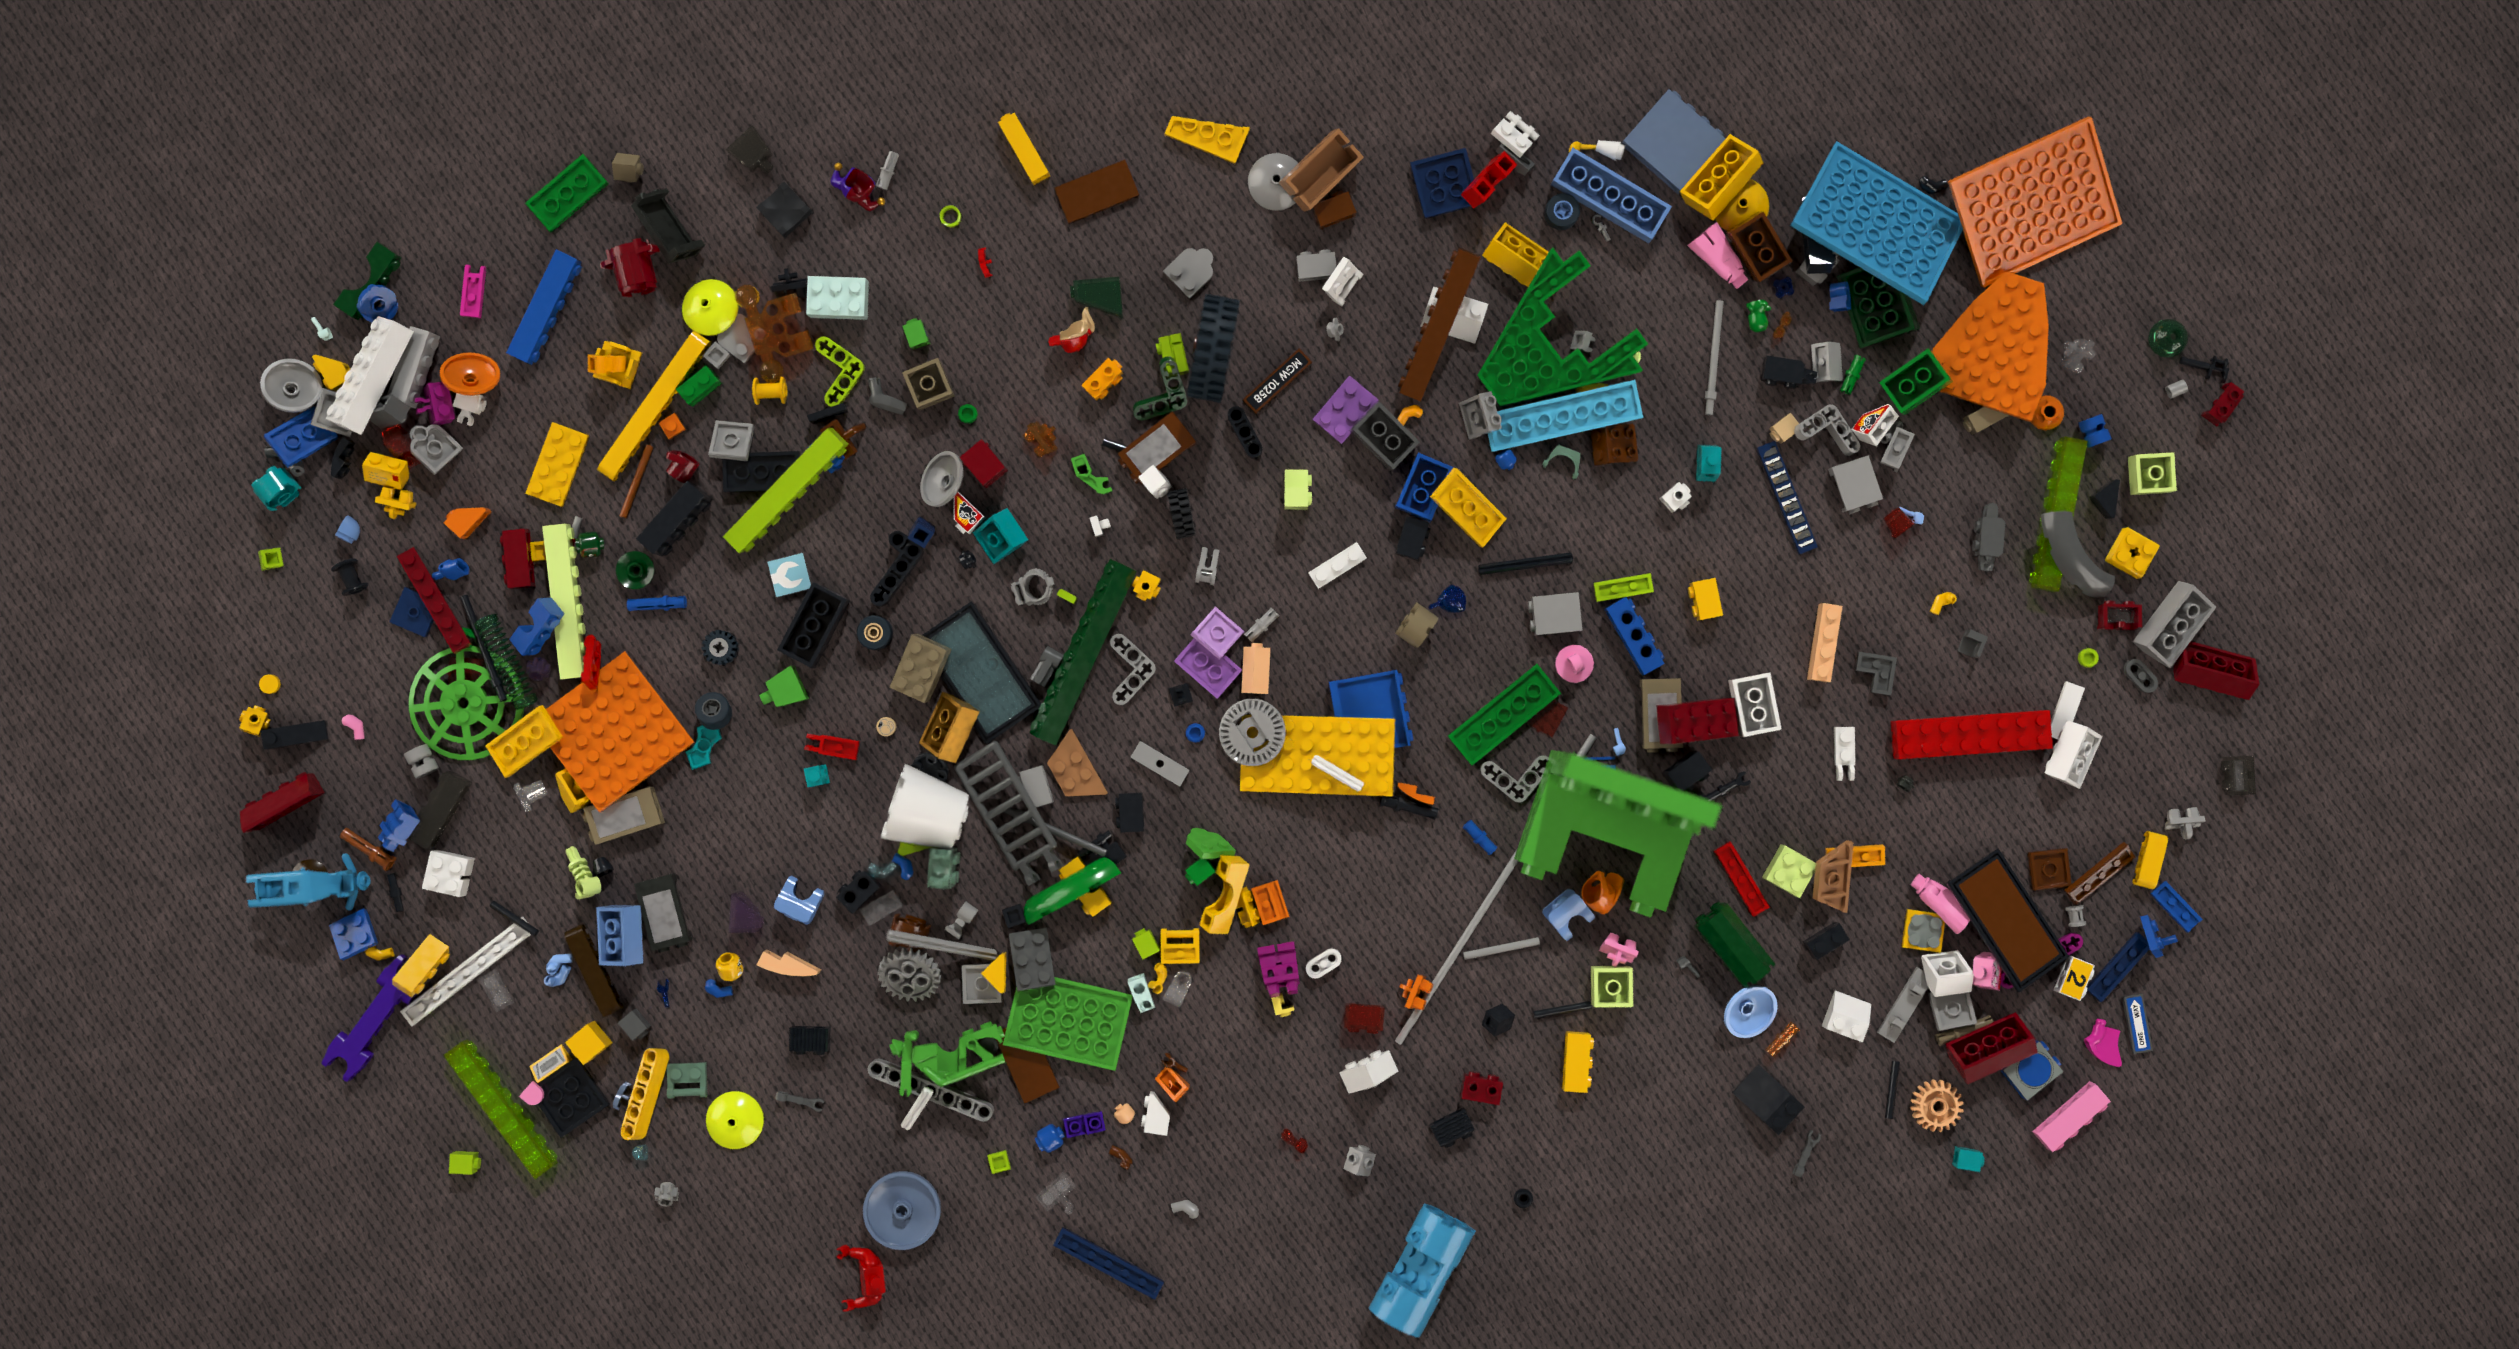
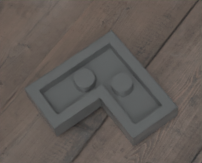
M1857 652L1854 671L1873 674L1870 693L1891 696L1897 657Z

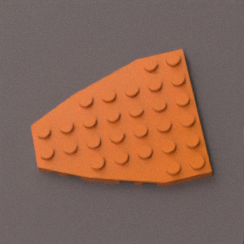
M2006 271L1969 305L1932 350L1953 381L1939 392L2028 422L2032 421L2046 387L2049 324L2044 283Z

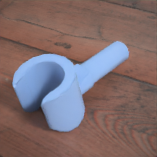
M1899 507V512L1913 517L1912 523H1923L1924 515L1922 513L1912 512Z
M1615 728L1614 733L1618 745L1614 746L1613 750L1616 756L1624 754L1626 748L1620 738L1619 729Z

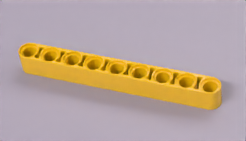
M695 331L688 336L597 468L600 473L612 481L618 479V474L622 473L628 465L629 458L633 457L640 447L639 444L641 441L644 442L651 432L650 428L652 425L655 426L662 416V411L666 410L672 402L673 395L678 393L676 389L683 384L685 378L688 379L695 369L694 365L696 362L699 363L706 348L710 347L711 341Z

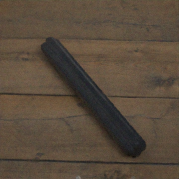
M1562 553L1480 564L1478 571L1480 575L1567 564L1573 562L1572 553Z

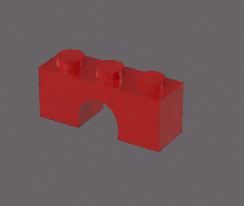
M1503 151L1486 165L1461 193V196L1474 209L1488 199L1496 190L1494 187L1506 178L1517 164Z

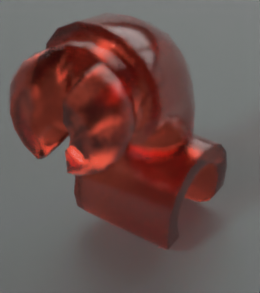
M1283 1129L1284 1132L1281 1133V1138L1286 1143L1294 1146L1298 1152L1304 1153L1308 1147L1307 1141L1303 1138L1297 1140L1289 1129Z

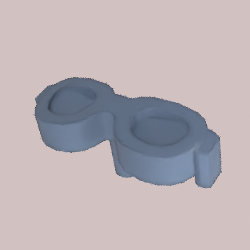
M625 1082L619 1088L613 1101V1108L620 1110L621 1099H629V1096L624 1095V1092L628 1086L632 1085L631 1083Z

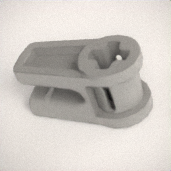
M1202 547L1196 573V583L1201 581L1214 586L1220 550L1214 549L1213 555H1211V566L1207 568L1205 564L1208 559V548Z

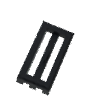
M844 403L809 414L807 417L810 423L816 424L848 413V409Z

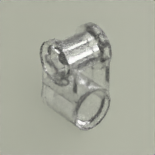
M1180 969L1176 972L1162 1000L1180 1008L1191 984L1192 976L1188 970ZM1186 975L1187 981L1180 983L1179 977Z

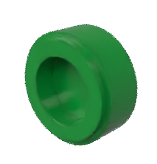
M965 404L960 407L958 416L963 423L970 424L977 419L978 412L973 405Z

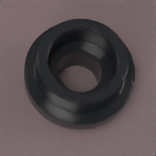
M1519 1189L1514 1194V1202L1520 1208H1527L1533 1202V1195L1528 1189ZM1526 1195V1201H1520V1196Z

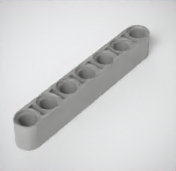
M879 1058L869 1064L867 1070L871 1077L897 1088L901 1087V1066ZM876 1063L880 1064L882 1072H875L873 1065ZM892 1071H897L900 1074L899 1080H894L891 1077ZM911 1071V1078H915L918 1081V1086L912 1087V1094L919 1096L924 1087L932 1085L935 1087L936 1093L932 1094L929 1100L983 1122L989 1120L993 1115L994 1107L991 1103L948 1085L938 1086L930 1078ZM947 1092L951 1093L954 1097L953 1101H947L944 1098V1094ZM969 1100L972 1105L971 1108H964L962 1101ZM980 1108H988L989 1115L983 1116L980 1113Z

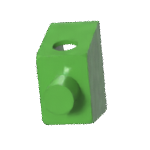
M792 665L766 682L768 691L759 694L764 705L774 701L776 707L809 699L795 666Z

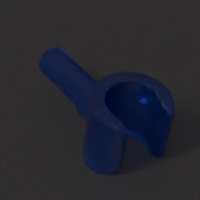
M666 979V986H662L658 980L657 991L662 993L665 1007H669L667 996L669 981Z

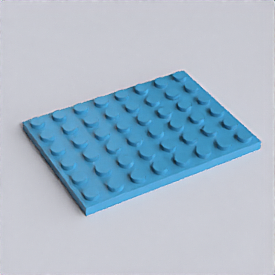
M1837 141L1829 152L1790 224L1793 228L1923 305L1928 301L1963 230L1958 213Z

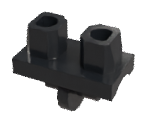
M785 268L784 274L778 275V280L786 281L773 283L771 290L775 292L778 301L788 300L787 290L794 289L796 298H804L807 296L806 287L808 279L792 280L798 278L797 272L790 273V269Z

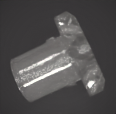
M541 780L528 786L526 785L524 788H521L519 783L514 785V791L527 812L532 810L530 803L533 804L535 801L548 795Z

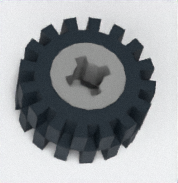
M716 630L705 636L706 639L705 641L703 640V647L701 648L704 651L703 656L707 658V661L717 665H725L736 658L737 651L739 652L737 645L739 644L735 636L730 632Z

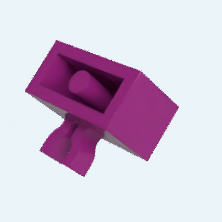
M442 382L428 383L423 388L425 399L414 398L413 400L414 403L427 404L422 409H416V414H421L428 410L431 425L451 423L455 419L449 389Z

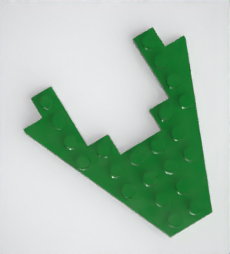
M1550 249L1477 376L1488 391L1492 392L1500 406L1643 371L1633 355L1647 346L1648 343L1637 328L1590 363L1579 348L1562 359L1540 330L1542 326L1555 318L1544 301L1591 266L1580 250L1563 262L1555 249Z

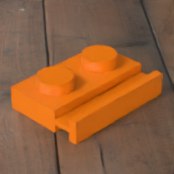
M1278 880L1251 888L1263 925L1290 917Z

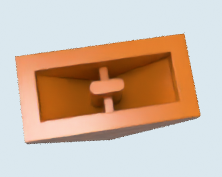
M1165 1067L1155 1078L1174 1102H1177L1189 1089L1190 1084L1172 1068Z

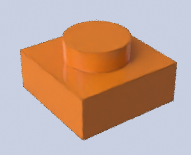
M676 413L659 422L668 439H672L686 430Z

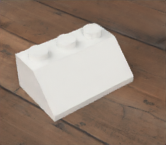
M1436 287L1432 289L1420 327L1423 326V323H1428L1430 316H1427L1430 306H1435L1437 302L1435 294L1438 288ZM1464 296L1449 336L1475 344L1488 304Z
M2067 720L2061 729V736L2058 742L2053 747L2052 757L2046 764L2045 774L2080 789L2103 736L2086 726Z

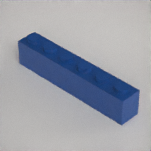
M557 249L555 250L509 345L507 354L530 365L539 359V349L548 340L547 333L550 328L554 327L557 321L555 316L558 310L561 311L564 307V298L567 293L571 292L573 288L572 281L575 276L580 274L582 262Z

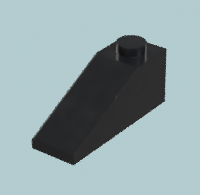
M325 720L260 731L264 750L329 739Z

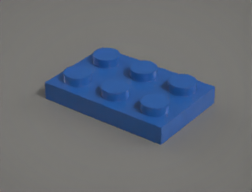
M315 406L264 434V439L287 468L338 439V435L335 432L311 425L316 409Z

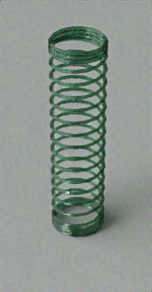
M498 614L487 615L474 623L476 630L481 631L479 636H484L482 641L486 642L485 647H489L487 652L491 653L490 658H494L492 663L497 664L495 669H500L498 674L502 675L503 685L508 686L506 691H511L509 696L513 697L511 702H514V708L519 710L528 707L538 701L536 693L517 701L513 700L517 696L532 691L533 688H528L516 695L510 694L515 690L530 685L531 682L508 690L510 686L520 683L528 677L518 679L511 684H505L508 680L523 675L525 671L502 679L506 674L521 669L522 666H517L506 673H500L503 669L519 663L520 660L497 668L499 664L512 660L517 655L509 656L500 662H494L497 658L514 652L515 649L492 657L495 652L509 648L512 644H506L495 651H489L492 647L507 642L509 638L486 646L490 641L505 636L506 633L504 632L489 640H484L485 637L502 631L504 627L481 635L484 630L501 624L500 621L497 622L499 620Z

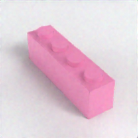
M2089 1081L2032 1132L2048 1150L2052 1152L2058 1151L2064 1146V1142L2068 1138L2076 1136L2079 1132L2078 1130L2083 1125L2091 1123L2093 1117L2097 1113L2103 1112L2111 1101L2095 1083Z

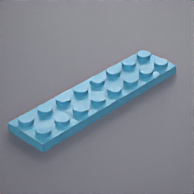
M1632 380L1497 411L1502 419L1500 423L1502 428L1488 433L1491 451L1494 452L1641 419L1643 414L1636 381Z

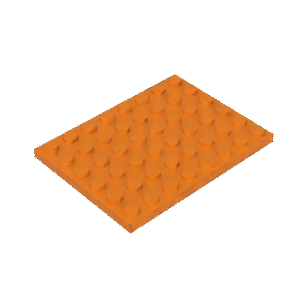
M2086 117L1948 181L1979 283L1983 288L1993 284L2006 271L2015 274L2122 224L2092 117Z

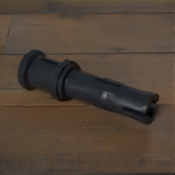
M1402 795L1381 796L1379 807H1390L1397 812L1404 810L1434 820L1438 814V808L1404 799Z

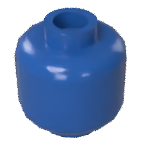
M1049 1124L1037 1131L1035 1141L1041 1151L1050 1153L1063 1145L1062 1138L1065 1135L1060 1126L1056 1128L1055 1125Z

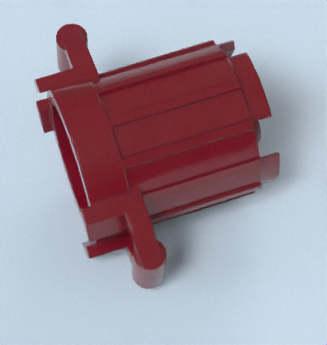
M641 238L633 239V242L605 250L608 259L602 261L600 267L602 269L614 270L618 290L621 292L622 297H632V293L646 295L655 291L657 280L650 255L660 252L656 244H650L649 239L646 242H642Z

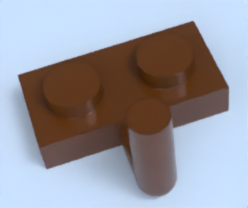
M836 419L820 429L821 433H823L827 428H833L848 443L845 448L847 451L843 454L845 457L843 461L858 452L850 438L865 430L866 425L860 423L845 432Z

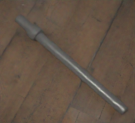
M1010 807L1004 813L1013 816L1014 819L1025 813V811ZM1033 817L1024 821L1038 827ZM1045 823L1051 834L1105 857L1106 849Z

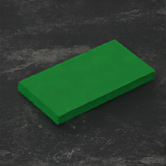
M582 154L525 202V204L547 230L552 233L609 183L588 158Z

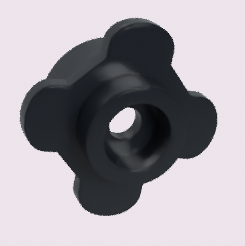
M969 550L966 552L962 551V555L959 556L961 565L965 569L976 568L974 554Z

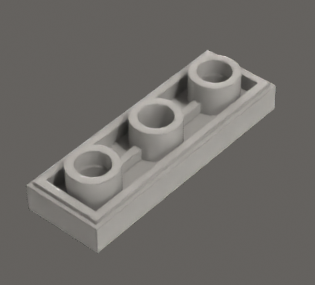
M1142 741L1139 742L1131 755L1132 759L1178 786H1181L1190 771ZM1158 760H1162L1164 762L1163 767L1157 766Z

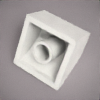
M1958 950L1922 955L1921 959L1926 983L1934 997L1972 991L1973 971Z
M1834 991L1822 1027L1863 1042L1870 1023L1871 1004Z

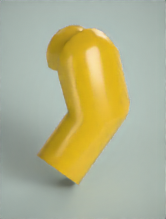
M1951 592L1937 595L1930 612L1939 615L1942 606L1956 602V595Z

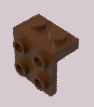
M1614 424L1591 430L1594 466L1638 461L1634 424Z

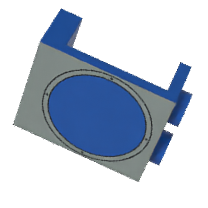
M2036 1040L2037 1054L2000 1070L2018 1094L2025 1100H2029L2063 1072L2059 1067L2061 1063L2055 1056L2051 1057L2047 1052L2049 1048L2043 1041L2039 1042Z

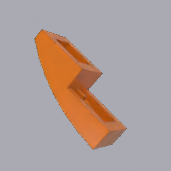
M1397 782V787L1408 796L1427 804H1434L1435 797L1417 794V786Z

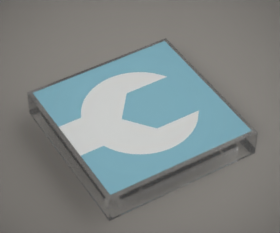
M805 552L766 561L775 598L809 590L812 580Z

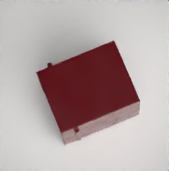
M981 439L959 458L963 461L962 464L969 468L978 481L985 488H988L1005 474L1008 469L989 448L991 446Z

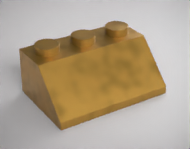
M942 692L919 743L937 758L956 763L980 711L969 703L946 692Z

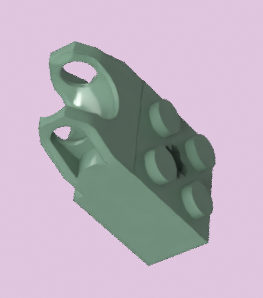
M930 848L927 887L951 889L959 882V871H956V865L960 864L961 854L957 852V848Z

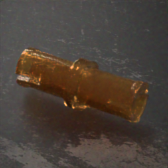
M1790 1021L1780 1034L1777 1033L1775 1035L1776 1038L1765 1050L1775 1058L1785 1045L1788 1046L1790 1044L1789 1041L1800 1029Z

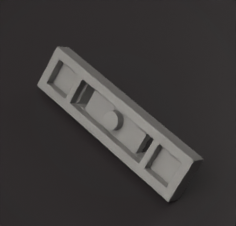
M1918 967L1915 968L1877 1033L1893 1043L1897 1040L1928 989L1923 970Z

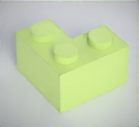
M1285 470L1284 509L1307 510L1308 505L1312 504V492H1308V486H1312V475H1308V470Z

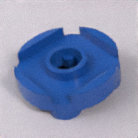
M370 284L360 294L357 309L367 321L372 323L378 316L391 320L397 313L398 303L395 293L388 287ZM380 300V303L382 304V306H381V307H378V306H377L376 309H375V308H374V306H375L374 303H375L376 301Z

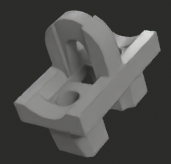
M2197 807L2186 809V817L2181 818L2179 809L2169 810L2167 812V822L2164 824L2165 830L2180 829L2181 836L2185 840L2191 839L2193 835L2192 828L2200 827L2201 823L2205 822V816H2200Z

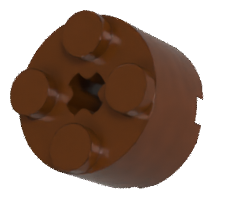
M901 914L894 915L890 930L929 936L932 925H926V920L907 914L905 918L900 917ZM889 941L888 943L895 947H906L908 951L912 948L914 953L919 949H924L923 947Z

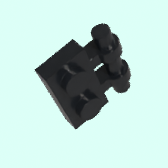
M1109 830L1103 834L1100 833L1091 842L1097 846L1102 844L1107 850L1105 857L1114 862L1115 865L1127 857L1117 841L1111 845L1107 842L1108 839L1113 837ZM1085 848L1077 852L1080 858L1087 854L1091 858L1085 862L1086 866L1099 858H1103V856L1095 855L1094 852Z

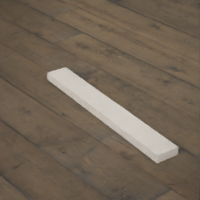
M513 923L400 1012L408 1023L414 1026L531 934Z

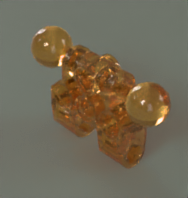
M749 284L742 285L736 290L735 300L741 308L746 310L748 317L744 319L755 353L761 356L763 362L759 369L760 376L767 383H776L783 377L784 368L778 360L773 358L771 351L788 357L814 349L808 330L788 335L787 326L783 322L785 316L802 312L797 294L793 293L767 301L762 313L759 314L756 306L760 300L758 290ZM770 304H774L778 308V312L774 316L767 313L766 309ZM781 323L784 330L781 334L773 332L774 324ZM759 328L765 331V337L761 340L754 337V331ZM781 342L789 343L790 349L788 352L783 353L779 350Z

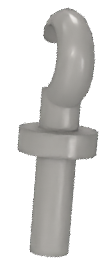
M1601 215L1593 216L1592 223L1599 226L1598 231L1602 232L1606 242L1610 241L1611 239L1606 231L1607 226L1603 225L1602 222L1596 223L1594 221L1595 217H1601Z

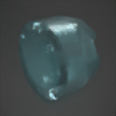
M637 1145L632 1151L633 1157L636 1160H647L648 1146Z

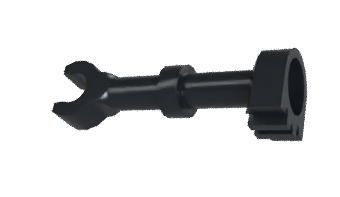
M1739 772L1733 781L1724 786L1716 787L1715 791L1706 796L1702 791L1694 794V796L1711 802L1720 796L1724 797L1727 795V792L1740 785H1749L1751 781L1743 782L1741 777L1746 772Z

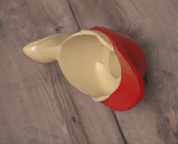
M1085 307L1082 312V320L1072 323L1067 330L1061 331L1060 335L1050 337L1048 340L1049 346L1061 345L1067 353L1079 352L1086 345L1088 336L1095 330L1094 321L1089 314L1088 307Z

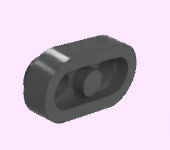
M2131 659L2125 663L2123 668L2125 675L2141 692L2150 693L2157 689L2158 680L2156 676L2141 660ZM2132 665L2136 667V671L2134 673L2131 671ZM2144 680L2149 682L2147 687L2143 684Z

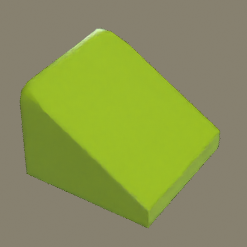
M280 548L265 549L258 552L262 571L284 567Z

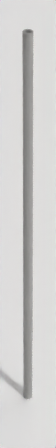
M1589 735L1577 756L1583 758L1586 756L1596 740L1595 736ZM1516 851L1432 981L1434 986L1430 994L1425 992L1422 999L1427 1001L1426 1005L1517 864L1518 860L1514 859ZM1415 1009L1395 1039L1396 1043L1400 1045L1403 1043L1423 1010Z

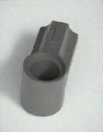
M1047 646L1040 657V663L1030 679L1045 687L1054 670H1057L1059 667V663L1063 660L1064 655Z

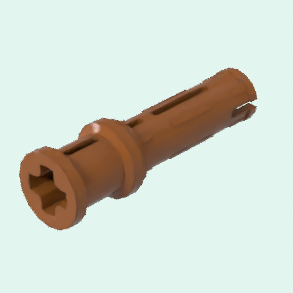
M345 828L340 834L341 839L369 856L368 858L371 862L378 863L385 871H388L397 859L394 855L390 856L384 852L382 847H375L349 830V828Z

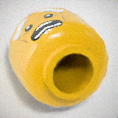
M724 953L716 961V969L720 978L724 981H734L743 973L744 967L739 956L735 953Z

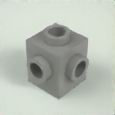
M1363 1145L1350 1147L1343 1169L1356 1175L1370 1176L1376 1154L1370 1152V1148Z

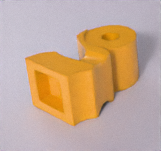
M587 354L588 372L600 374L626 371V355L607 354V356Z

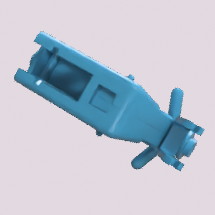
M347 853L342 855V860L347 870L335 873L309 871L301 868L299 871L247 875L246 882H255L256 899L248 900V906L250 908L295 904L307 906L308 903L337 894V897H348L345 908L350 911L354 907L358 888L362 891L366 890L370 885V877L364 871L357 874V870Z

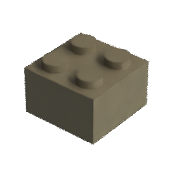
M938 358L902 372L914 403L920 411L955 397L943 365Z

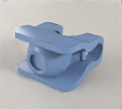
M790 876L778 895L774 907L785 916L808 925L812 922L824 897V891L817 888L813 891L810 898L800 900L795 896L798 879Z
M1572 889L1565 890L1543 909V915L1566 941L1573 937L1568 928L1569 920L1572 917L1582 916L1589 923L1595 919L1592 911Z

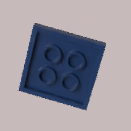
M1466 148L1410 162L1424 219L1472 207L1461 196V193L1474 180Z

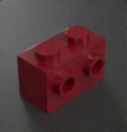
M1469 1071V1074L1464 1073L1460 1097L1461 1099L1500 1105L1503 1081L1499 1080V1076L1488 1074V1077H1482L1479 1072Z

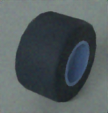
M1566 193L1553 196L1548 201L1544 210L1547 224L1556 230L1571 228L1580 215L1578 201L1572 195Z

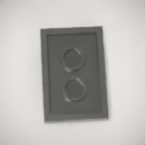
M1047 928L1010 933L1009 939L1017 992L1055 986Z

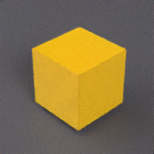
M593 1021L585 1025L565 1043L571 1049L574 1056L584 1065L593 1060L613 1042L600 1026Z

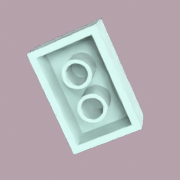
M808 276L806 314L810 318L867 320L869 281L866 278Z

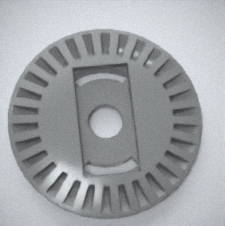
M1245 699L1235 703L1225 712L1219 727V737L1224 751L1232 760L1246 766H1259L1268 763L1279 754L1285 742L1286 728L1281 714L1273 705L1259 699ZM1251 713V717L1244 719L1239 725H1236L1240 718ZM1249 727L1257 728V737H1248L1247 730ZM1266 740L1269 741L1264 748L1254 752V748L1263 745Z

